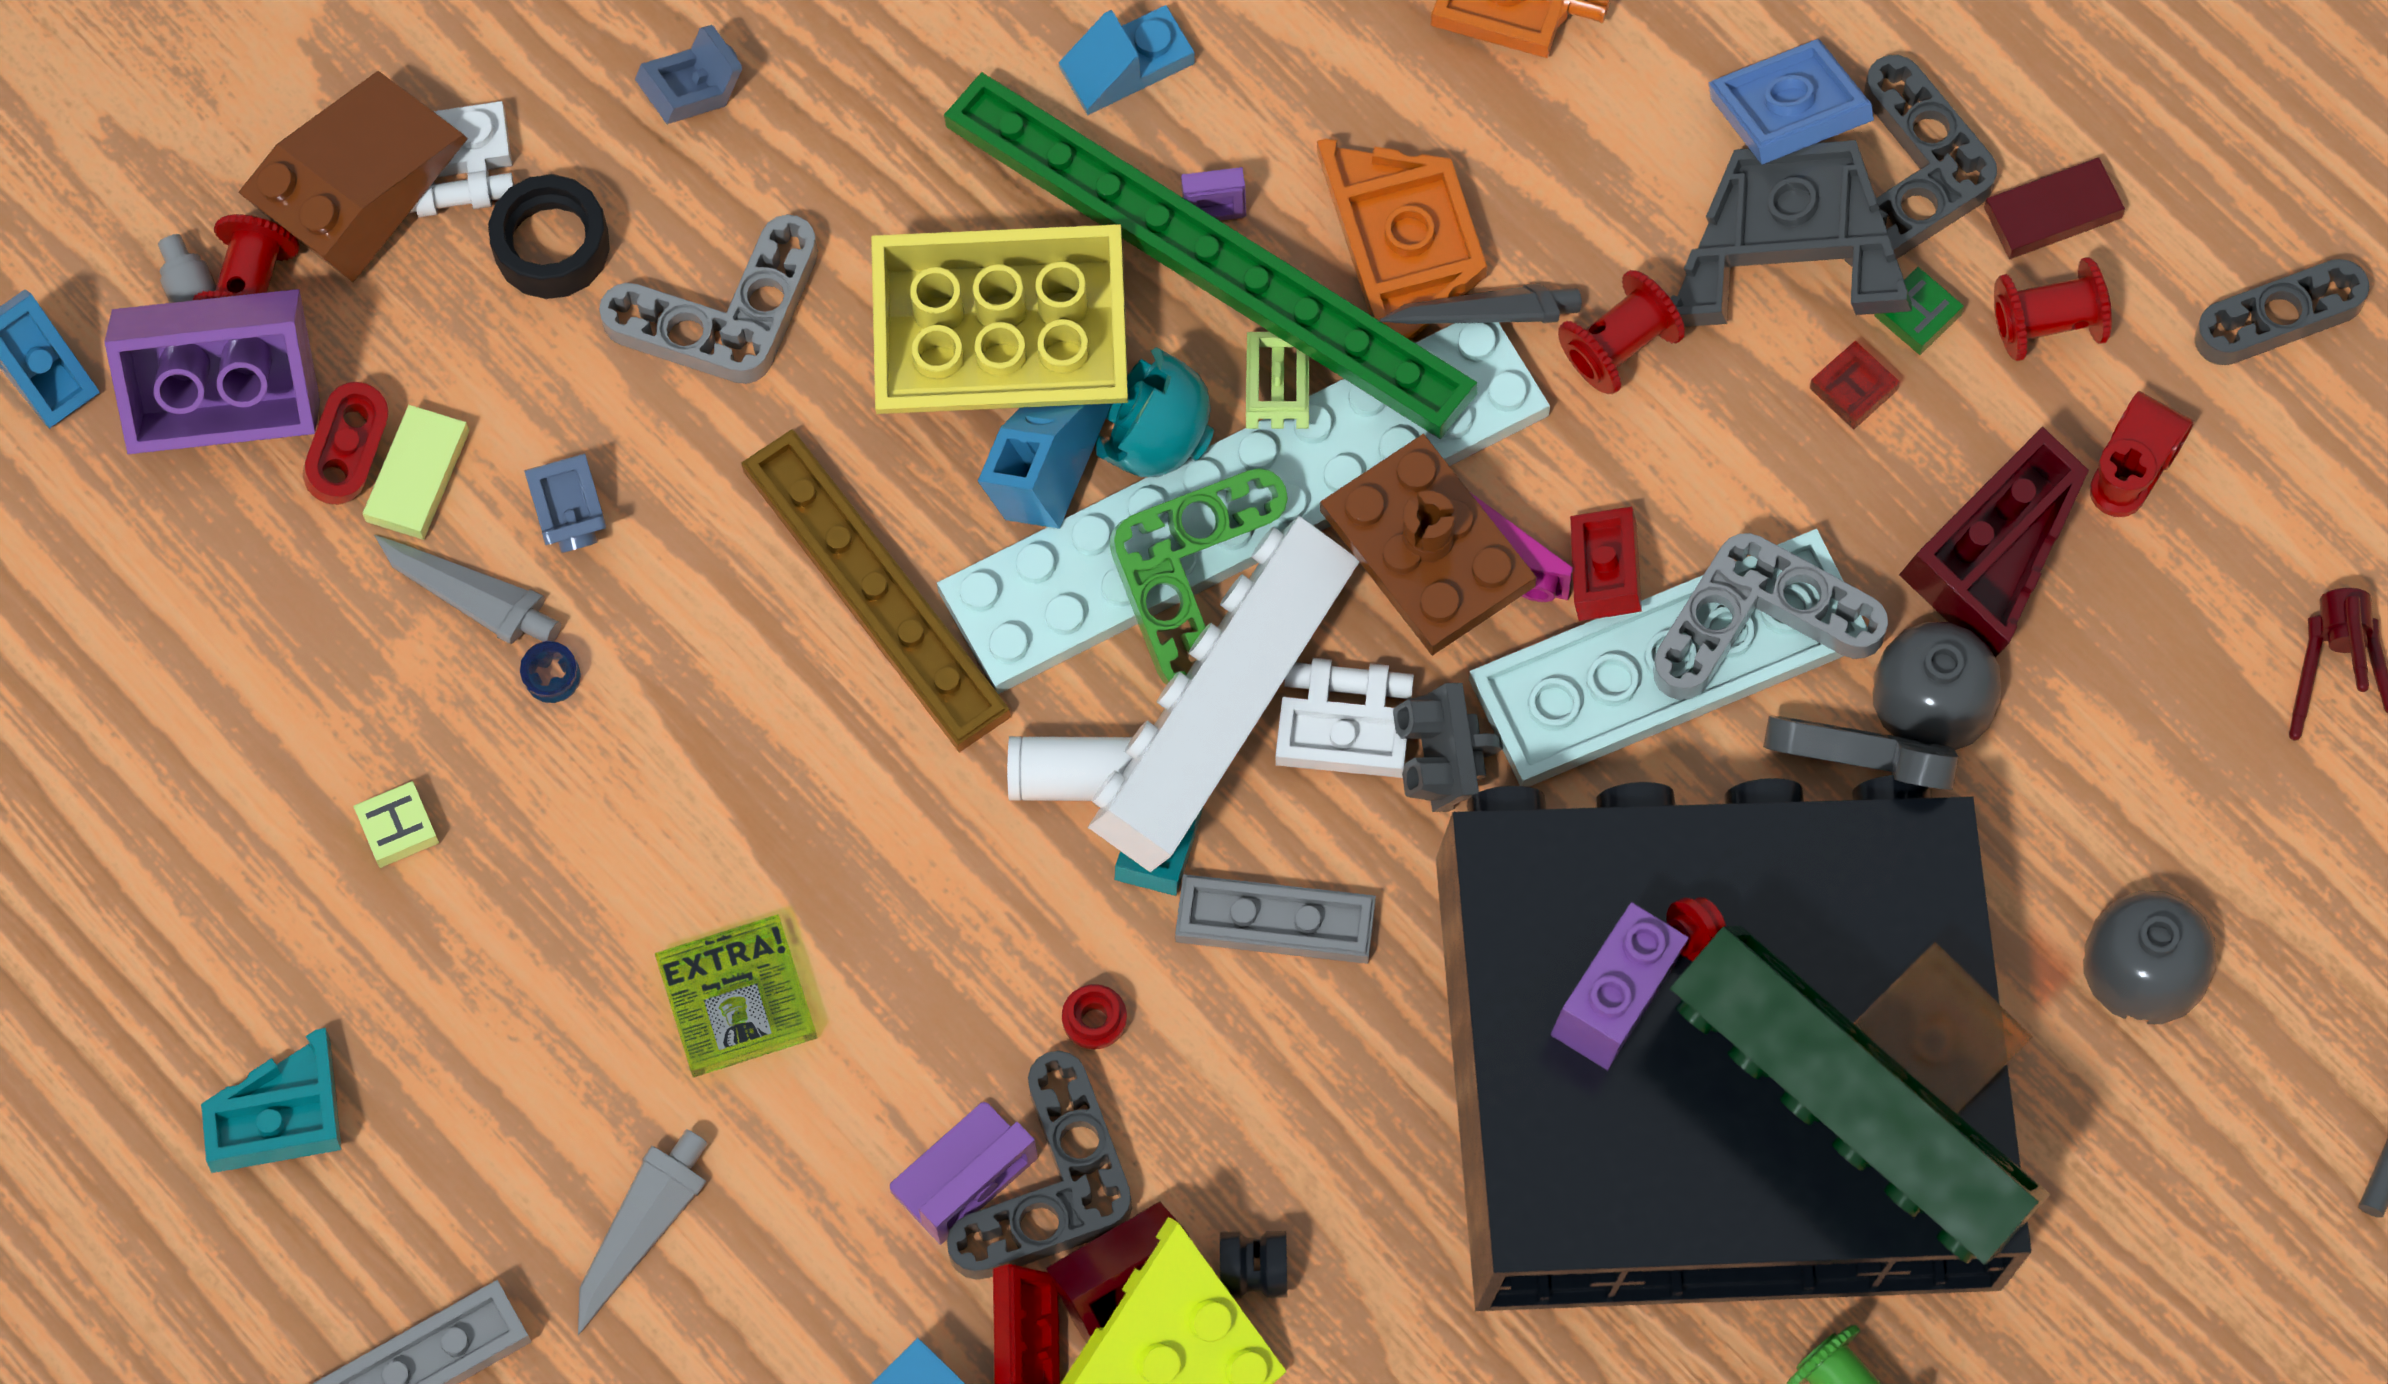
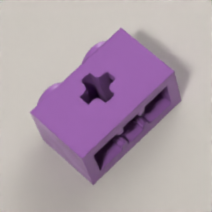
M1631 902L1563 1006L1551 1036L1608 1071L1675 967L1689 937Z

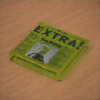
M779 914L655 953L693 1078L818 1038Z

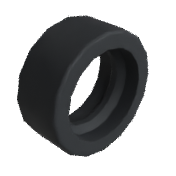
M554 174L534 176L513 185L495 203L488 223L490 246L495 262L506 281L526 295L543 299L567 297L589 286L603 270L610 251L605 216L594 194L575 179ZM551 209L569 211L579 216L585 227V240L574 255L559 263L544 265L527 262L519 257L514 248L513 235L526 218L539 211Z

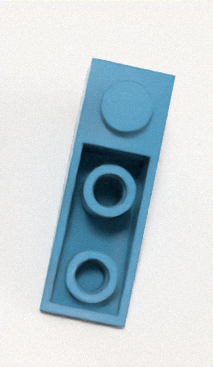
M1112 404L1019 408L1000 427L978 483L1005 520L1060 529Z

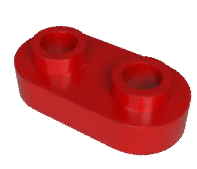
M362 382L343 384L330 394L303 468V480L306 488L316 499L324 503L335 505L347 503L356 498L365 485L388 419L386 400L371 385ZM349 412H356L364 417L366 423L361 427H352L345 422L343 416ZM329 467L339 468L344 472L346 479L339 483L330 482L325 478L323 471Z

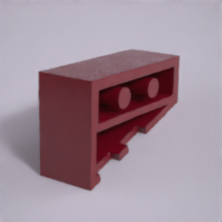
M2042 426L1917 552L1899 576L1945 620L1974 631L1991 647L1996 658L2010 643L2014 635L2018 620L2030 594L2037 585L2042 574L2040 572L2054 542L2060 535L2089 470Z

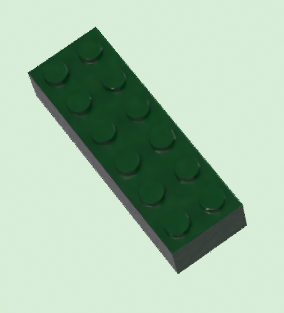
M1723 926L1671 986L1670 989L1682 999L1676 1009L1686 1020L1705 1034H1708L1711 1030L1715 1033L1719 1031L1734 1045L1728 1051V1055L1742 1069L1757 1080L1763 1075L1767 1078L1770 1076L1786 1090L1779 1099L1792 1113L1808 1125H1811L1814 1121L1818 1123L1821 1121L1838 1136L1831 1145L1840 1155L1861 1171L1866 1167L1871 1168L1873 1166L1890 1181L1885 1187L1884 1192L1911 1216L1916 1217L1919 1212H1925L1943 1228L1936 1235L1938 1240L1965 1263H1969L1972 1258H1977L1983 1264H1986L1995 1258L2051 1195L1743 926Z

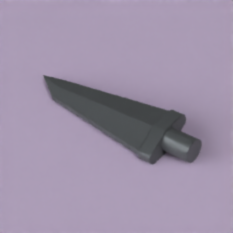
M1539 283L1526 284L1523 287L1404 304L1377 322L1406 324L1554 323L1559 321L1560 314L1579 313L1582 299L1577 288L1549 290Z

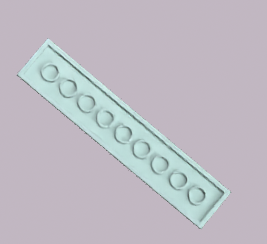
M1499 322L1454 323L1416 342L1420 347L1477 382L1476 397L1441 440L1352 383L1342 379L1309 396V429H1296V419H1284V429H1271V419H1262L1259 421V429L1244 428L1209 446L1197 461L1188 458L1179 469L1161 477H1147L1065 518L1060 529L1047 527L937 582L938 593L991 686L1000 694L1138 624L1111 555L1109 544L1111 533L1117 524L1133 514L1248 470L1261 468L1272 471L1281 478L1286 486L1288 499L1286 508L1278 519L1261 528L1180 558L1193 595H1196L1257 564L1258 562L1251 558V555L1262 538L1273 526L1281 532L1300 516L1320 531L1330 527L1331 525L1320 512V501L1423 433L1446 463L1451 466L1548 417L1550 412L1549 403ZM1254 481L1247 482L1249 493L1229 503L1226 502L1225 490L1217 492V495L1228 509L1229 526L1231 529L1238 527V523L1233 519L1232 514L1250 507H1256L1260 516L1266 514L1264 504L1272 499L1269 488L1258 489ZM1198 502L1189 504L1183 511L1181 518L1182 526L1186 533L1199 539L1208 537L1214 530L1216 523L1215 515L1211 508ZM1164 512L1158 515L1165 524V527L1148 534H1142L1137 525L1130 527L1132 538L1124 542L1128 554L1139 552L1143 561L1150 559L1148 548L1169 538L1171 540V550L1176 551L1180 549V545L1169 531L1168 513ZM1164 584L1152 587L1146 598V606L1152 616L1180 603L1177 592L1172 587Z

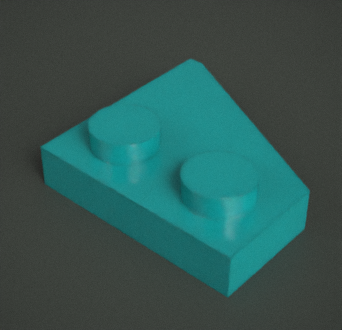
M326 1028L316 1029L308 1034L306 1039L309 1044L277 1065L271 1058L251 1071L242 1083L236 1086H228L201 1103L206 1162L211 1173L342 1150L331 1041Z

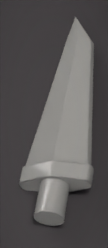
M374 535L395 570L497 635V638L513 644L523 633H526L548 645H551L556 640L561 629V623L539 612L545 601L543 595L531 589L529 591L413 547Z
M686 1129L669 1155L651 1146L642 1159L643 1163L579 1287L578 1335L705 1185L706 1181L691 1171L708 1143L694 1132Z

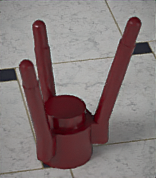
M2340 588L2326 592L2320 598V615L2308 618L2309 639L2289 730V737L2294 741L2299 740L2302 736L2323 641H2328L2329 648L2332 651L2351 653L2356 688L2360 692H2366L2369 689L2365 651L2367 647L2385 712L2388 713V668L2380 642L2379 620L2372 616L2371 595L2365 590L2357 588Z

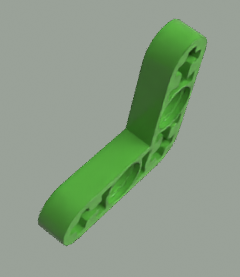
M1261 468L1248 470L1138 512L1119 522L1111 533L1109 543L1111 555L1155 669L1166 685L1176 674L1171 668L1170 661L1178 657V649L1173 638L1161 644L1157 632L1175 629L1188 620L1192 632L1180 634V638L1185 650L1189 652L1198 636L1206 628L1180 558L1261 528L1278 519L1286 508L1288 496L1286 486L1281 478L1272 471ZM1249 481H1254L1258 489L1269 488L1272 499L1264 504L1266 514L1260 516L1256 507L1232 514L1233 519L1238 523V527L1231 529L1229 526L1228 509L1217 495V492L1225 490L1226 502L1229 503L1249 493V485L1247 483ZM1191 503L1205 504L1211 508L1215 515L1216 523L1214 530L1206 538H1194L1186 533L1182 526L1181 518L1183 511ZM1164 512L1168 513L1169 531L1180 545V549L1172 551L1169 538L1148 548L1150 558L1143 561L1139 552L1128 554L1124 542L1132 538L1130 527L1137 525L1142 534H1148L1165 527V524L1158 515ZM1159 584L1172 587L1180 599L1178 613L1174 618L1166 621L1153 617L1146 606L1148 592L1152 587Z

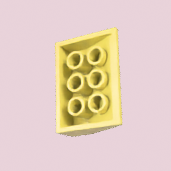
M1121 224L871 236L876 414L1128 403L1126 310Z

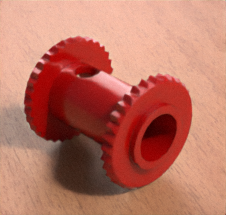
M232 214L220 218L215 223L214 233H216L215 236L219 237L220 241H223V244L228 245L216 290L198 292V295H195L193 300L267 293L276 260L283 261L296 257L300 249L298 240L282 226L260 217Z
M2087 257L2079 261L2077 279L2017 291L2009 275L2005 274L1997 278L1994 286L1995 318L2000 337L2007 353L2012 359L2020 361L2026 358L2027 340L2087 327L2096 343L2107 342L2112 330L2110 296L2102 272L2093 259Z
M1630 270L1623 275L1621 282L1627 297L1588 328L1583 329L1575 322L1566 321L1560 325L1558 330L1559 342L1571 364L1590 385L1605 394L1613 395L1621 388V378L1616 368L1656 336H1660L1662 340L1665 339L1671 344H1676L1685 335L1683 319L1673 301L1653 279L1640 271Z

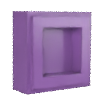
M1242 167L1181 175L1182 198L1219 221L1244 218L1246 216L1245 181Z

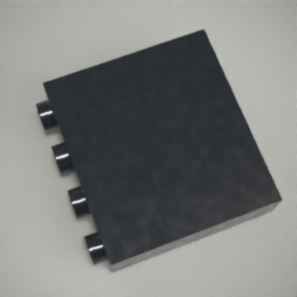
M1893 775L1867 780L1856 786L1852 792L1853 800L1804 802L1803 788L1799 783L1788 779L1768 778L1744 782L1730 788L1724 795L1725 804L1675 805L1674 791L1669 786L1653 782H1635L1617 785L1601 792L1596 797L1597 808L1546 809L1545 795L1540 790L1526 786H1502L1486 789L1472 795L1467 801L1466 812H1452L1436 857L1475 1311L2002 1291L2031 1254L2028 1221L2004 1249L1986 1264H1983L1977 1258H1972L1969 1263L1959 1259L1936 1237L1943 1229L1925 1212H1919L1916 1217H1913L1898 1206L1884 1192L1885 1187L1890 1181L1873 1166L1871 1168L1866 1167L1863 1171L1853 1166L1831 1145L1838 1137L1821 1121L1819 1123L1814 1121L1811 1125H1808L1798 1118L1779 1099L1786 1091L1770 1076L1767 1078L1762 1075L1757 1080L1748 1074L1728 1055V1051L1734 1045L1719 1031L1715 1033L1711 1030L1708 1034L1701 1032L1678 1012L1676 1007L1682 999L1670 988L1693 962L1685 956L1680 955L1675 967L1608 1071L1551 1036L1563 1006L1631 902L1664 923H1667V910L1672 903L1681 898H1691L1694 900L1698 897H1703L1710 900L1718 908L1726 926H1743L2021 1168L1973 797L1932 798L1931 787L1897 781L1893 778Z

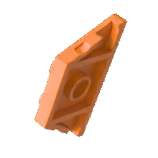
M1322 139L1317 141V154L1369 314L1372 317L1380 320L1404 304L1465 295L1486 277L1487 264L1452 159L1425 154L1414 157L1406 156L1399 150L1374 146L1373 153L1338 148L1337 140ZM1382 322L1409 340H1412L1430 325Z

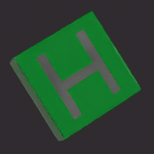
M1917 267L1904 279L1912 302V311L1874 314V317L1921 355L1962 315L1964 305Z

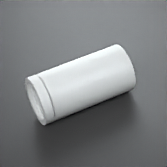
M1009 736L1007 762L1009 801H1092L1107 777L1114 770L1122 775L1132 760V757L1124 752L1132 737L1022 738L1021 736Z

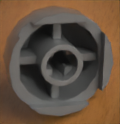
M1924 622L1905 629L1883 651L1873 677V706L1886 730L1893 736L1917 740L1927 745L1931 743L1946 745L1955 750L1973 744L1990 727L2001 699L2000 666L1991 647L1974 631L1952 622Z
M2140 890L2118 898L2096 918L2085 943L2083 973L2093 996L2112 1014L2124 1019L2128 1015L2137 1020H2148L2147 1024L2161 1025L2184 1017L2203 999L2216 970L2215 938L2206 918L2187 900L2165 891Z

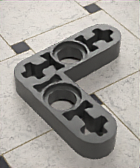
M1887 55L1879 58L1871 65L1865 84V96L1872 103L1873 112L1920 168L1919 171L1876 198L1885 226L1888 215L1893 225L1887 231L1898 259L1983 204L1992 193L1997 176V166L1990 152L1921 69L1909 58L1901 55ZM1884 78H1887L1893 84L1901 80L1904 81L1903 97L1895 89H1890L1886 92L1881 90ZM1907 102L1911 108L1903 116L1905 103ZM1933 119L1944 125L1947 130V136L1940 142L1927 143L1916 136L1913 126L1921 120ZM1956 146H1958L1956 158L1954 160L1950 156V153L1954 150ZM1958 165L1966 173H1971L1975 170L1980 173L1977 185H1974L1969 179L1963 180L1960 183L1956 180ZM1911 196H1922L1933 203L1936 213L1926 220H1914L1904 213L1901 203ZM1853 258L1844 259L1849 265L1853 266Z
M1772 715L1768 717L1763 745L1764 748L1773 751L1890 771L1893 778L1897 781L1945 790H1953L1959 758L1955 749L1946 745L1924 744L1917 740Z
M1063 1051L1045 1053L1036 1059L1028 1075L1031 1100L1061 1182L968 1214L957 1220L949 1231L947 1247L952 1265L964 1277L975 1280L990 1278L993 1276V1268L1006 1264L1023 1266L1088 1243L1130 1218L1132 1203L1129 1185L1086 1070L1080 1060L1070 1053ZM1059 1070L1063 1078H1075L1068 1083L1069 1099L1074 1111H1069L1064 1115L1061 1113V1107L1054 1090H1041V1088L1048 1084V1073ZM1084 1104L1088 1106V1110H1078ZM1051 1116H1053V1117H1058V1116H1060V1117H1059L1056 1121H1054V1122H1051V1120H1050V1118H1049V1117H1051ZM1085 1127L1095 1132L1099 1138V1143L1092 1155L1077 1159L1070 1157L1061 1148L1062 1138L1072 1128ZM1106 1163L1109 1164V1166H1110V1168H1111V1169H1100V1168H1101L1104 1164H1106ZM1098 1170L1099 1180L1107 1197L1119 1196L1118 1199L1112 1202L1113 1213L1108 1216L1101 1217L1097 1208L1086 1210L1084 1207L1092 1202L1091 1187L1086 1175ZM1083 1175L1077 1181H1073L1071 1176ZM1038 1208L1050 1210L1059 1220V1225L1054 1235L1041 1241L1028 1238L1020 1227L1024 1216L1031 1210ZM1009 1219L1012 1239L1019 1249L1008 1252L1006 1239H1003L987 1247L988 1258L976 1261L972 1253L960 1254L959 1251L968 1247L967 1236L969 1234L979 1232L983 1241L1003 1236L999 1222Z

